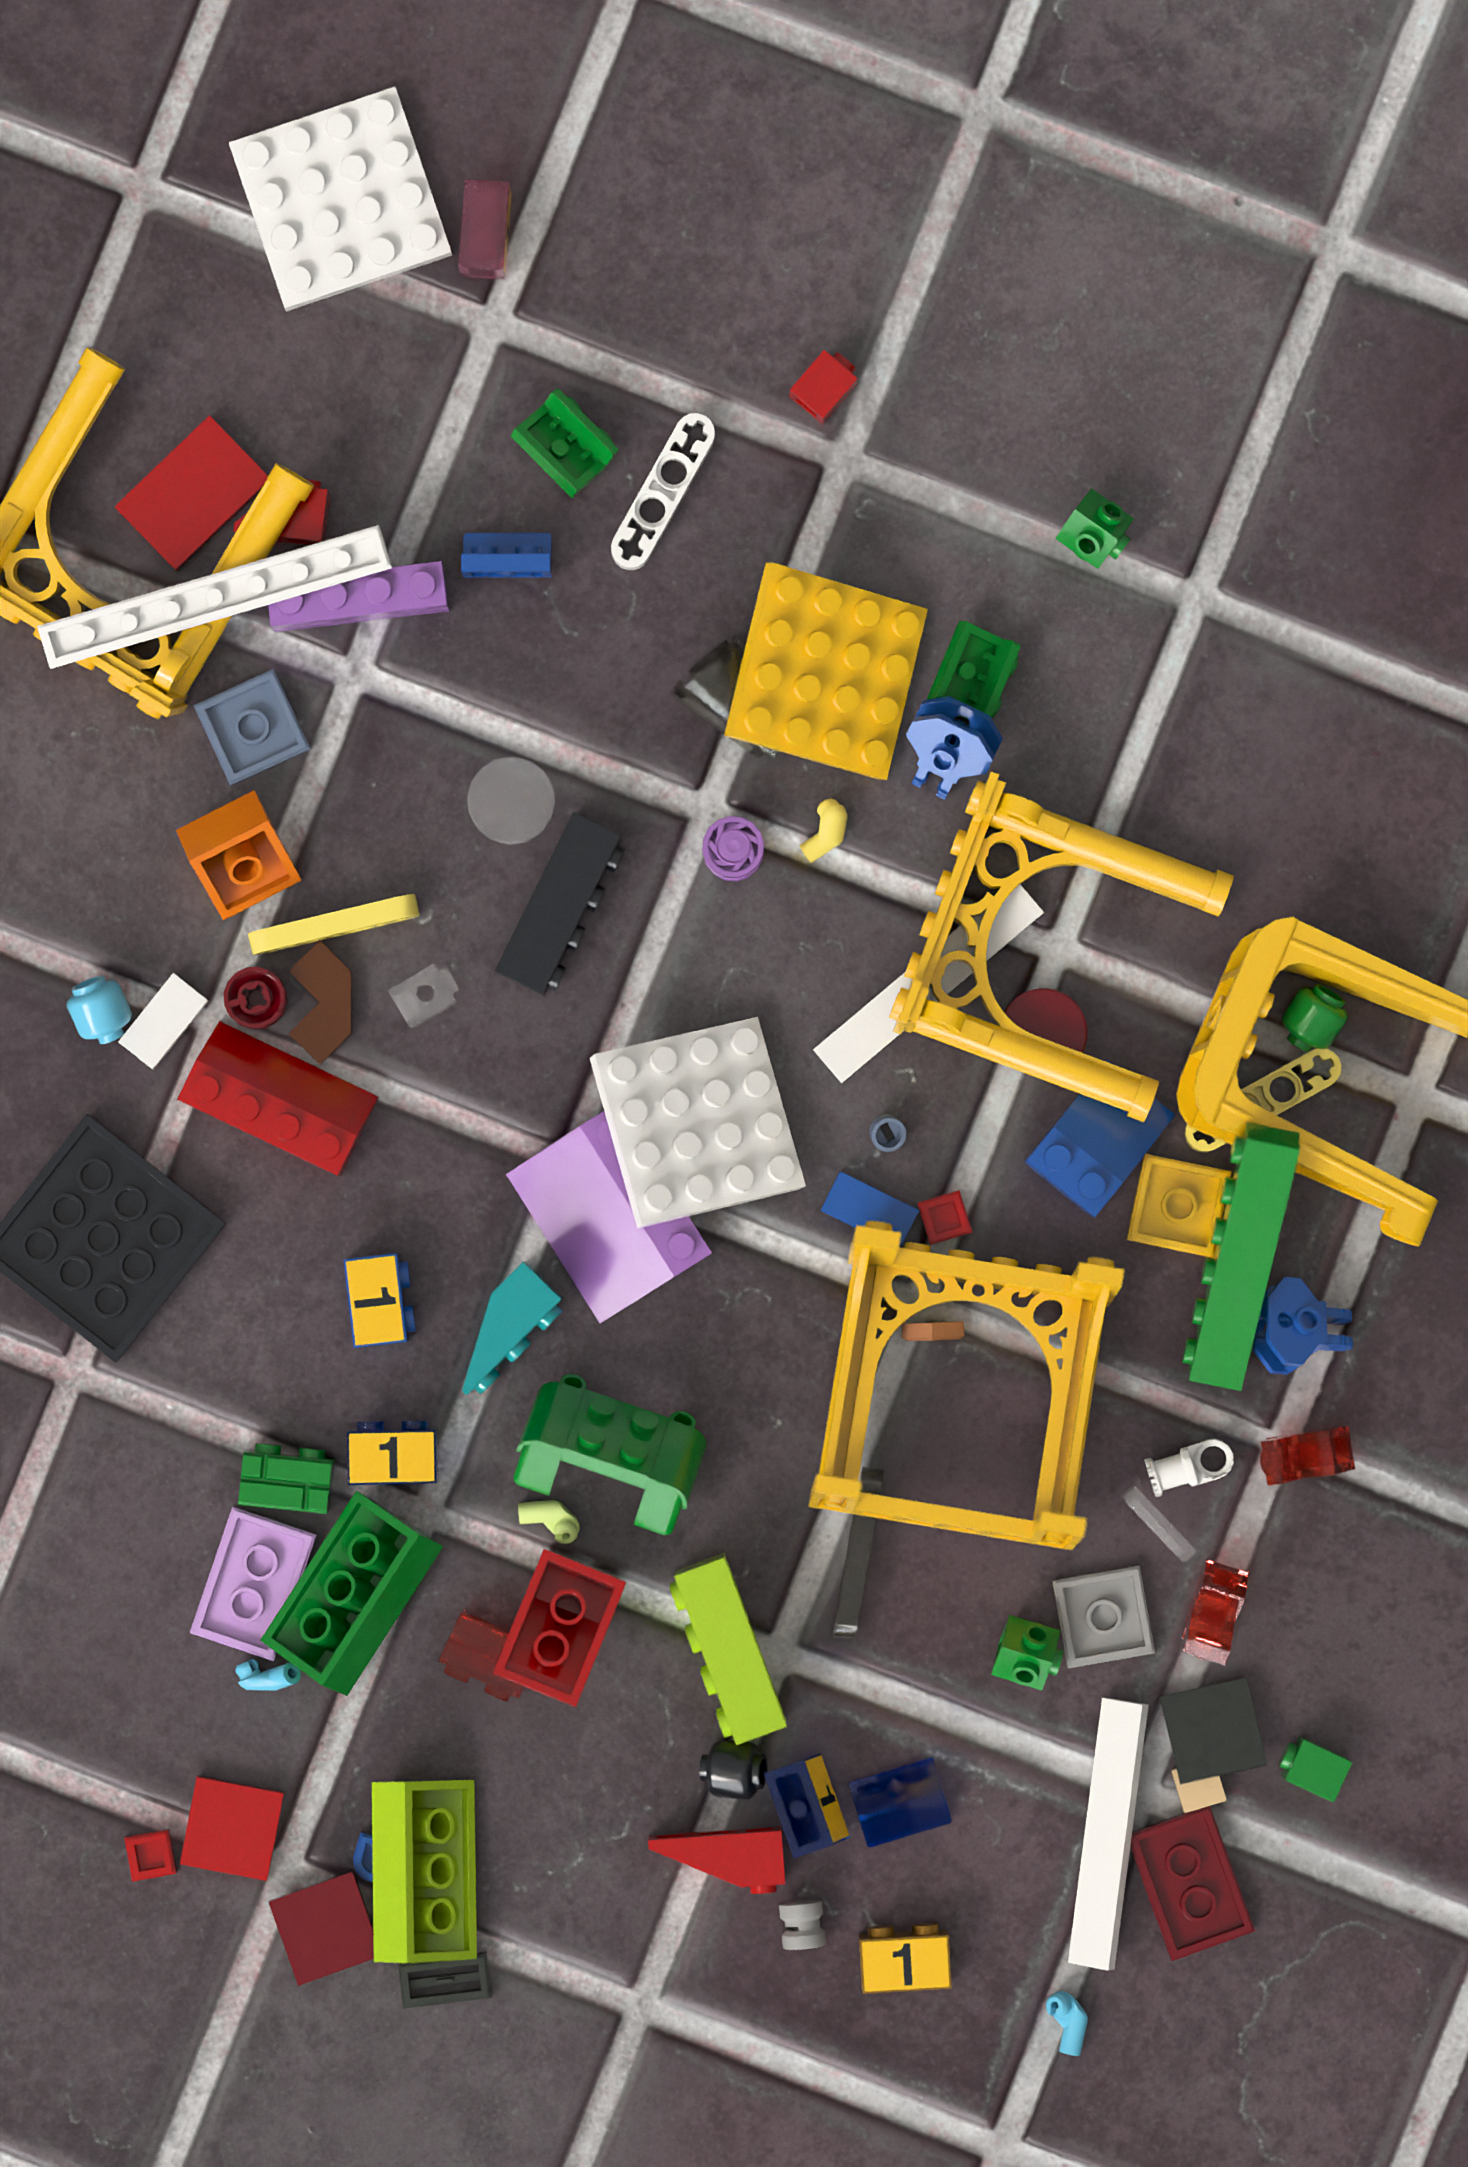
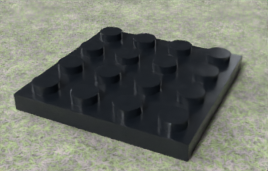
M86 1114L1 1221L0 1272L117 1363L227 1223L92 1116Z

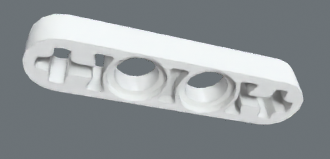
M691 413L682 417L614 536L611 544L612 557L621 568L637 570L646 564L709 453L715 439V431L711 420L705 415ZM699 423L704 426L703 435L707 439L705 442L697 440L692 446L690 455L698 456L693 463L683 453L671 450L675 444L683 450L688 440V435L683 430L686 426L694 428ZM676 460L685 466L687 474L681 483L672 485L663 480L661 470L665 463ZM648 499L659 500L665 507L664 517L656 523L646 522L640 515V507ZM632 521H635L643 530L655 532L652 539L643 534L638 545L643 554L640 558L633 555L628 561L622 558L624 551L619 545L622 541L626 543L632 541L636 534V529L628 527Z

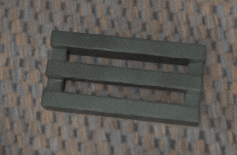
M487 1952L477 1953V1959L398 1963L403 2009L491 1998L492 1992ZM478 1964L479 1971L409 1979L408 1972ZM472 1981H480L481 1984L479 1989L411 1997L410 1989Z

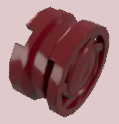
M246 967L236 972L227 982L223 993L224 1006L229 1016L239 1025L253 1030L266 1029L276 1024L284 1015L288 1004L287 990L282 980L270 970L261 967Z

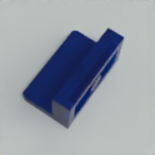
M933 1757L848 1783L868 1847L881 1845L952 1822Z

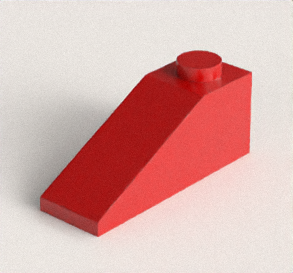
M781 1826L648 1836L649 1850L738 1887H750L751 1894L777 1892L776 1885L785 1884Z

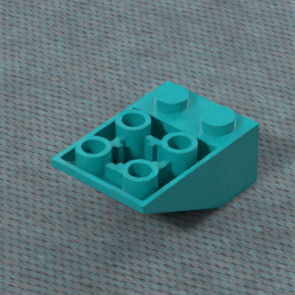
M526 1261L522 1262L491 1293L462 1389L466 1395L470 1394L474 1389L481 1395L501 1375L495 1368L505 1358L511 1363L514 1362L532 1344L526 1336L537 1325L544 1331L563 1312L557 1305L564 1298Z

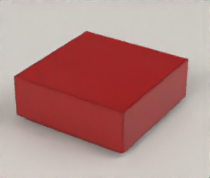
M960 1190L917 1203L930 1245L972 1233Z
M170 1828L130 1835L124 1838L132 1882L177 1873Z

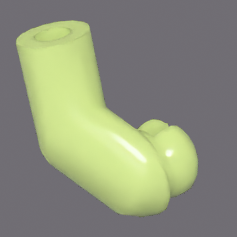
M545 1500L518 1503L520 1524L543 1523L561 1544H570L577 1538L580 1529L577 1517L560 1501Z

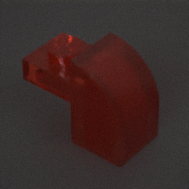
M1348 1425L1284 1434L1261 1441L1260 1464L1263 1472L1266 1474L1268 1486L1285 1484L1303 1478L1336 1475L1355 1469Z
M1208 1559L1206 1560L1185 1620L1181 1638L1184 1639L1182 1652L1194 1655L1204 1661H1213L1222 1665L1226 1664L1231 1651L1234 1625L1245 1600L1249 1572Z

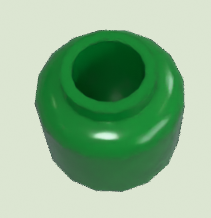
M1315 984L1313 988H1301L1282 1015V1023L1290 1032L1287 1040L1305 1052H1309L1312 1047L1323 1050L1329 1048L1348 1020V1014L1343 1008L1346 1003L1345 1000L1320 984Z

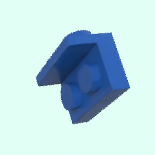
M465 533L463 536V554H461L462 575L464 578H552L551 534Z

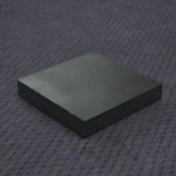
M1247 1677L1160 1696L1180 1785L1267 1765Z

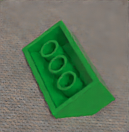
M356 1491L260 1641L322 1686L348 1696L443 1546L408 1521Z

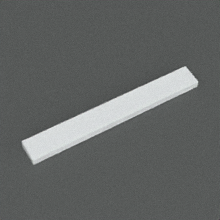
M380 525L39 625L37 628L49 667L52 669L391 569L392 565Z

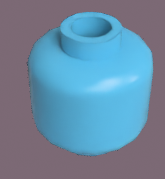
M103 975L87 979L71 989L73 995L67 1001V1009L78 1034L82 1038L89 1040L98 1038L100 1044H106L124 1035L122 1027L131 1020L132 1011L118 982L106 980Z

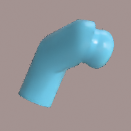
M251 1659L237 1665L235 1668V1672L240 1679L238 1684L245 1690L276 1691L296 1684L301 1678L300 1669L292 1663H286L261 1672L258 1661Z
M1065 1991L1056 1992L1048 1997L1046 2010L1050 2016H1054L1063 2028L1059 2052L1072 2056H1081L1088 2022L1087 2013L1073 1995Z

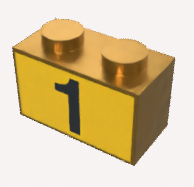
M938 1923L913 1924L912 1931L894 1932V1926L892 1925L871 1926L867 1928L868 1934H858L863 1994L952 1989L949 1934L947 1929L939 1930Z

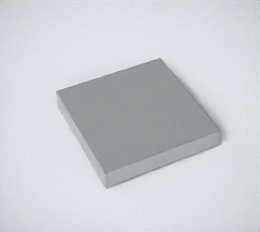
M1139 1565L1052 1580L1068 1669L1155 1653Z

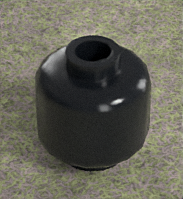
M718 1740L712 1745L709 1754H703L699 1767L701 1781H707L709 1791L715 1797L751 1799L757 1790L763 1789L766 1784L768 1771L767 1757L765 1754H760L758 1747L752 1742L736 1745L735 1741Z

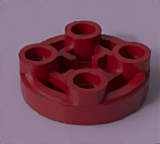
M1048 988L1033 989L1016 997L1004 1011L1007 1017L1023 1030L1083 1053L1088 1035L1086 1019L1078 1004L1066 994Z

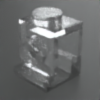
M433 963L387 991L408 1026L413 1030L457 1004L458 1002L453 994L460 989L447 967L439 971ZM424 985H429L434 990V997L429 1002H422L418 998V990Z

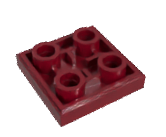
M353 1870L269 1900L272 1914L298 1986L374 1959L373 1924Z

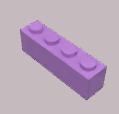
M438 561L392 567L391 569L269 604L270 626L274 632L449 611L443 563Z

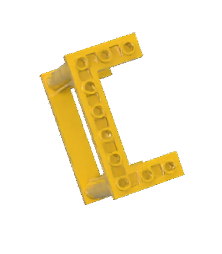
M866 1221L865 1227L856 1226L847 1264H852L820 1469L811 1488L808 1507L1073 1550L1084 1537L1087 1520L1086 1518L1074 1517L1105 1309L1110 1306L1122 1287L1124 1269L1114 1268V1262L1111 1260L1092 1257L1088 1258L1087 1263L1079 1262L1074 1273L1070 1276L1062 1274V1268L1048 1264H1036V1268L1033 1270L1018 1267V1261L1011 1258L992 1257V1263L974 1260V1253L963 1250H949L948 1255L930 1253L931 1247L928 1245L906 1242L904 1248H900L901 1233L892 1231L891 1224ZM896 1276H906L915 1283L919 1293L918 1300L915 1303L905 1304L895 1296L892 1290V1280ZM923 1276L936 1285L939 1282L938 1280H941L944 1284V1290L940 1293L929 1292ZM957 1282L965 1283L963 1290ZM975 1285L982 1286L984 1294L980 1297L975 1296L972 1293V1287ZM993 1288L1001 1289L995 1295L993 1294ZM1015 1293H1019L1018 1298H1026L1031 1294L1035 1295L1025 1308L1015 1306L1011 1300ZM882 1298L885 1299L892 1309L897 1311L894 1319L882 1320V1315L887 1309L886 1307H881ZM1049 1300L1059 1302L1062 1306V1315L1058 1321L1049 1326H1040L1035 1323L1033 1314L1041 1303ZM952 1301L986 1304L1000 1309L1019 1321L1040 1346L1050 1373L1051 1402L1033 1521L860 1492L862 1481L858 1480L877 1364L886 1343L893 1333L906 1320L918 1312L937 1304ZM1066 1328V1338L1062 1336L1059 1338L1062 1348L1057 1349L1051 1346L1049 1336L1056 1335ZM877 1329L882 1331L878 1339H876ZM1062 1359L1061 1369H1059L1057 1360Z

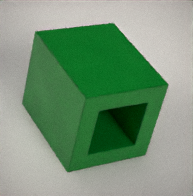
M1299 1736L1296 1744L1291 1742L1287 1744L1278 1766L1284 1768L1281 1774L1284 1780L1334 1803L1352 1762L1342 1755Z

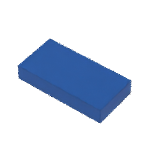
M841 1171L820 1210L854 1228L856 1226L865 1227L866 1221L891 1224L892 1231L901 1233L900 1248L919 1212L918 1209Z

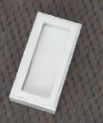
M173 973L118 1042L154 1070L209 1000Z

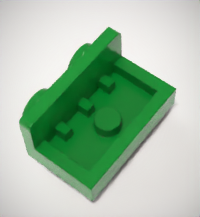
M559 388L551 392L544 404L520 423L510 435L571 498L576 496L601 474L618 452V448L613 444L609 434L603 429L598 428L582 412L579 404L573 398L566 396Z
M959 620L927 699L950 696L990 715L992 719L1000 709L1002 702L1001 693L1006 681L1017 668L1018 652L1021 644L1013 640L1002 639L967 621ZM962 715L957 716V717H959V718H961V719H963V720L969 722V720H968L965 716H962Z

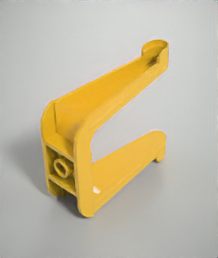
M1295 917L1274 920L1264 928L1256 929L1242 938L1230 955L1179 1078L1176 1093L1179 1112L1189 1128L1230 1145H1233L1235 1136L1243 1137L1246 1122L1298 1132L1300 1152L1295 1173L1384 1210L1379 1224L1382 1233L1403 1243L1419 1247L1438 1203L1436 1198L1254 1104L1244 1096L1239 1088L1237 1070L1240 1059L1244 1058L1247 1060L1255 1047L1258 1036L1253 1034L1252 1030L1257 1018L1264 1019L1272 1006L1275 995L1270 993L1269 990L1279 971L1299 974L1468 1038V1000L1301 922Z

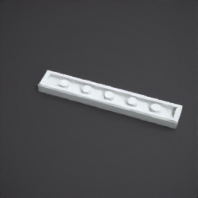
M1021 884L1006 898L995 916L988 937L986 961L1044 913ZM985 911L980 916L972 917L977 923L978 929ZM961 925L948 935L940 956L941 958L949 952L957 950L969 952L974 957V948L967 947L966 931ZM953 962L946 966L941 979L943 991L948 994L973 973L970 967L963 962ZM905 973L813 1049L841 1084L900 1035L892 1032L896 1020L889 1018L900 988L908 989L912 979L904 977ZM929 986L926 999L938 1002L932 994L931 986Z
M1102 1698L1068 1963L1108 1971L1115 1969L1149 1704Z

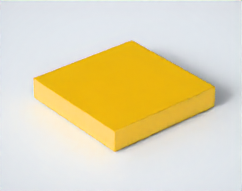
M1145 1154L1142 1160L1126 1240L1214 1258L1217 1244L1211 1243L1213 1224L1216 1217L1222 1218L1225 1204L1220 1203L1221 1192L1225 1177H1231L1232 1171Z

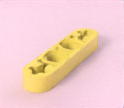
M408 894L248 933L252 955L255 956L405 921L420 916L416 895Z
M1315 1049L1246 1086L1241 1091L1254 1104L1275 1115H1279L1331 1086L1338 1080L1342 1065L1339 1057L1329 1049ZM1318 1056L1322 1062L1329 1059L1333 1066L1327 1071L1330 1078L1323 1080L1318 1075L1309 1079L1306 1083L1311 1087V1090L1304 1092L1300 1078L1291 1069L1299 1066L1300 1072L1303 1074L1314 1066L1312 1058ZM1285 1077L1293 1083L1295 1091L1291 1100L1278 1102L1273 1099L1270 1094V1084L1275 1078ZM1188 1125L1185 1127L1187 1143L1198 1152L1207 1153L1226 1144L1212 1137L1214 1142L1211 1144H1207L1204 1139L1196 1141L1193 1134L1197 1130L1189 1128Z

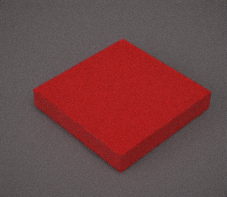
M198 1775L196 1777L180 1865L267 1881L285 1792Z

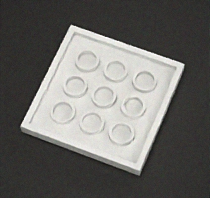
M396 87L229 142L286 311L452 256Z
M758 1017L601 1052L590 1057L637 1228L783 1194L806 1186Z

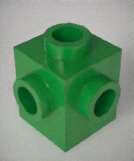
M1091 488L1055 539L1072 550L1077 557L1099 569L1108 555L1116 560L1131 540L1124 533L1134 518L1124 512L1118 504L1107 500Z
M1009 1615L998 1643L991 1675L1016 1682L1023 1686L1042 1690L1048 1674L1056 1676L1062 1661L1064 1650L1056 1648L1060 1630Z

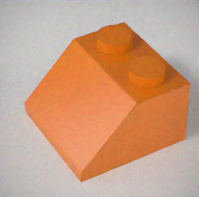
M255 790L176 830L190 864L223 921L302 881Z

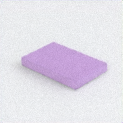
M233 1506L190 1633L274 1661L277 1652L260 1640L304 1573L317 1534Z

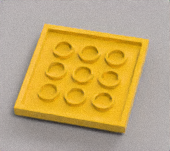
M766 563L724 736L878 780H887L928 609L780 564Z

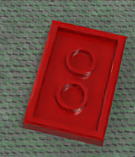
M209 415L114 507L177 572L261 491L268 475Z

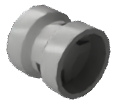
M799 1899L779 1903L780 1918L785 1922L786 1929L782 1934L783 1949L803 1950L826 1945L825 1930L820 1927V1917L823 1915L822 1899Z

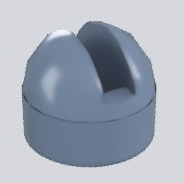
M883 1114L872 1121L869 1135L873 1144L879 1150L892 1152L904 1144L906 1129L898 1117L891 1114ZM884 1123L888 1124L894 1135V1138L886 1141L880 1127Z

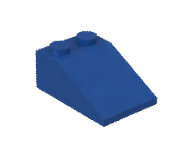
M1078 1094L1023 1162L1093 1218L1097 1216L1123 1184L1175 1114L1154 1098L1145 1121L1141 1122L1128 1117L1127 1111Z

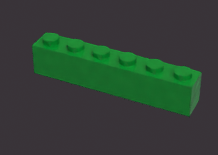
M1246 1122L1243 1137L1235 1136L1230 1155V1162L1236 1163L1233 1178L1225 1177L1220 1203L1227 1205L1224 1217H1216L1213 1224L1211 1243L1217 1244L1214 1259L1206 1257L1201 1284L1207 1285L1204 1299L1197 1297L1195 1300L1191 1323L1198 1326L1195 1338L1187 1337L1182 1356V1363L1189 1364V1381L1238 1391L1242 1390L1300 1152L1298 1132Z

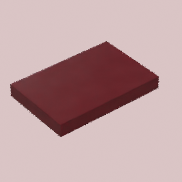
M1210 1806L1182 1813L1132 1831L1130 1848L1171 1961L1255 1932Z

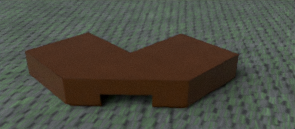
M319 940L289 970L319 1003L288 1034L321 1065L352 1035V971Z

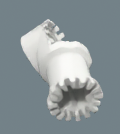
M1216 1438L1206 1439L1200 1443L1181 1448L1180 1454L1156 1461H1153L1152 1458L1144 1459L1149 1478L1154 1476V1479L1150 1481L1155 1497L1162 1496L1164 1490L1189 1483L1193 1487L1220 1479L1230 1472L1234 1463L1230 1447L1222 1440ZM1210 1446L1220 1447L1226 1454L1225 1465L1217 1471L1206 1470L1201 1464V1454Z

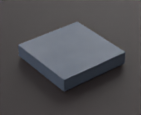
M274 669L193 705L231 787L311 750Z

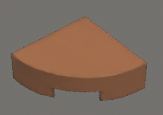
M964 1321L903 1323L901 1325L902 1339H905V1341L954 1340L964 1337Z

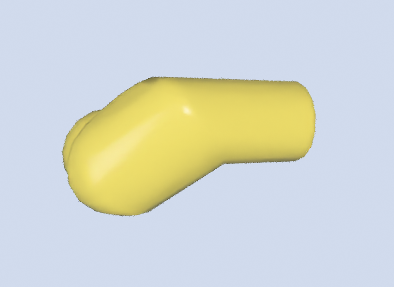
M825 799L819 804L817 808V813L820 815L819 832L799 845L810 864L840 845L844 839L848 816L845 807L840 805L835 799Z

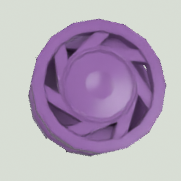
M728 816L717 820L708 828L703 838V857L706 866L715 876L725 881L737 882L749 878L758 870L763 861L764 842L760 831L752 822L742 817Z

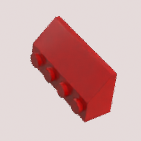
M219 1021L195 1060L177 1100L328 1172L342 1176L379 1096Z

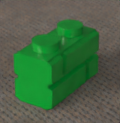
M255 1443L254 1451H244L238 1505L322 1514L329 1513L335 1459L325 1458L326 1450L299 1447L298 1455L281 1454V1445Z

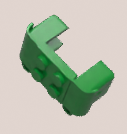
M566 1374L562 1376L560 1382H548L539 1388L516 1449L520 1456L513 1479L518 1486L549 1496L561 1460L643 1488L645 1491L633 1525L662 1535H669L675 1528L681 1508H687L707 1443L702 1433L694 1428L696 1424L694 1417L687 1412L676 1411L669 1418L587 1390L586 1382L582 1377L576 1374Z

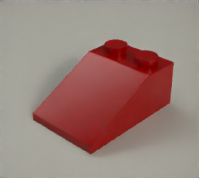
M543 1549L493 1674L576 1707L621 1599L626 1582Z

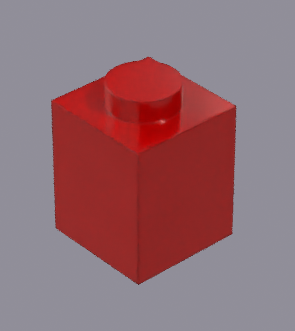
M823 350L791 387L789 397L823 425L856 387L858 378L853 375L856 368L840 353L836 352L831 356Z

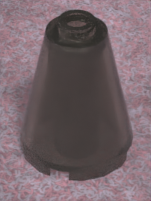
M737 635L732 636L730 644L725 640L700 659L689 670L692 680L687 685H684L679 680L671 690V694L679 703L722 734H725L745 651V645ZM728 737L756 758L765 754L771 759L780 752Z

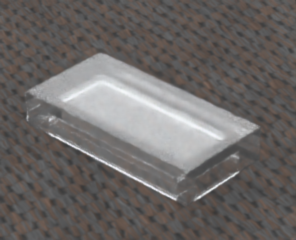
M1132 1485L1122 1494L1123 1501L1179 1560L1187 1562L1197 1552L1136 1486Z

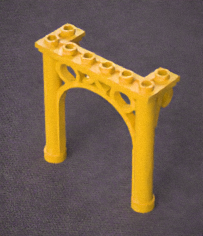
M86 347L78 363L81 366L0 504V576L4 570L7 582L5 583L0 580V616L15 624L22 620L35 628L33 635L41 640L37 626L63 618L36 601H46L54 597L60 590L61 585L67 590L61 596L70 607V616L85 612V606L93 610L110 605V603L103 601L86 590L69 573L56 551L50 529V507L54 492L125 371L123 366L90 347ZM276 463L212 574L266 559L299 502L306 501L314 485L296 472ZM35 517L39 548L21 549L16 552L17 546ZM31 557L45 560L50 572L51 581L44 591L35 592L19 581L17 568L23 559ZM232 616L182 630L173 647L169 634L158 637L160 648L155 657L151 659L141 658L138 654L129 650L128 647H124L116 651L113 650L76 661V663L89 670H94L95 666L110 674L108 682L138 699L139 701L136 706L156 719H160L161 715L170 717L181 714L188 707L184 703L188 697L186 695ZM161 666L156 675L146 670Z
M991 772L985 783L977 781L970 796L965 813L973 816L967 831L958 829L950 854L957 856L952 872L943 870L938 882L935 895L942 897L937 913L928 910L919 935L927 938L922 953L913 952L904 977L912 980L908 989L900 988L892 1006L889 1018L896 1020L892 1032L900 1035L903 1030L909 1033L912 1031L1122 1109L1127 1111L1128 1117L1144 1122L1153 1103L1159 1085L1158 1080L1033 1035L1017 1026L1002 1011L992 993L986 967L987 943L992 923L1001 905L1015 888L1031 876L1053 867H1087L1218 917L1228 897L1234 875L1218 869L1215 873L1045 810L1037 803L1026 798L1002 793L1006 782L998 780L999 774ZM988 826L1001 831L993 833L986 839L984 838ZM1020 838L1059 853L1041 857L1029 863L1026 846ZM998 843H1006L1012 846L1016 851L1018 860V871L1003 879L991 876L985 866L989 849ZM973 867H975L976 875L982 884L990 889H999L995 896L987 892L985 897L977 903L969 905L960 903ZM985 911L978 929L977 923L972 917L980 916ZM953 921L959 923L966 931L967 947L974 948V957L969 952L960 950L949 952L942 958L940 957ZM953 962L967 964L973 972L976 986L969 993L960 998L948 996L941 986V979L945 968ZM929 986H931L932 994L938 1002L926 999ZM980 997L986 1011L995 1024L957 1009L966 1007L976 998Z

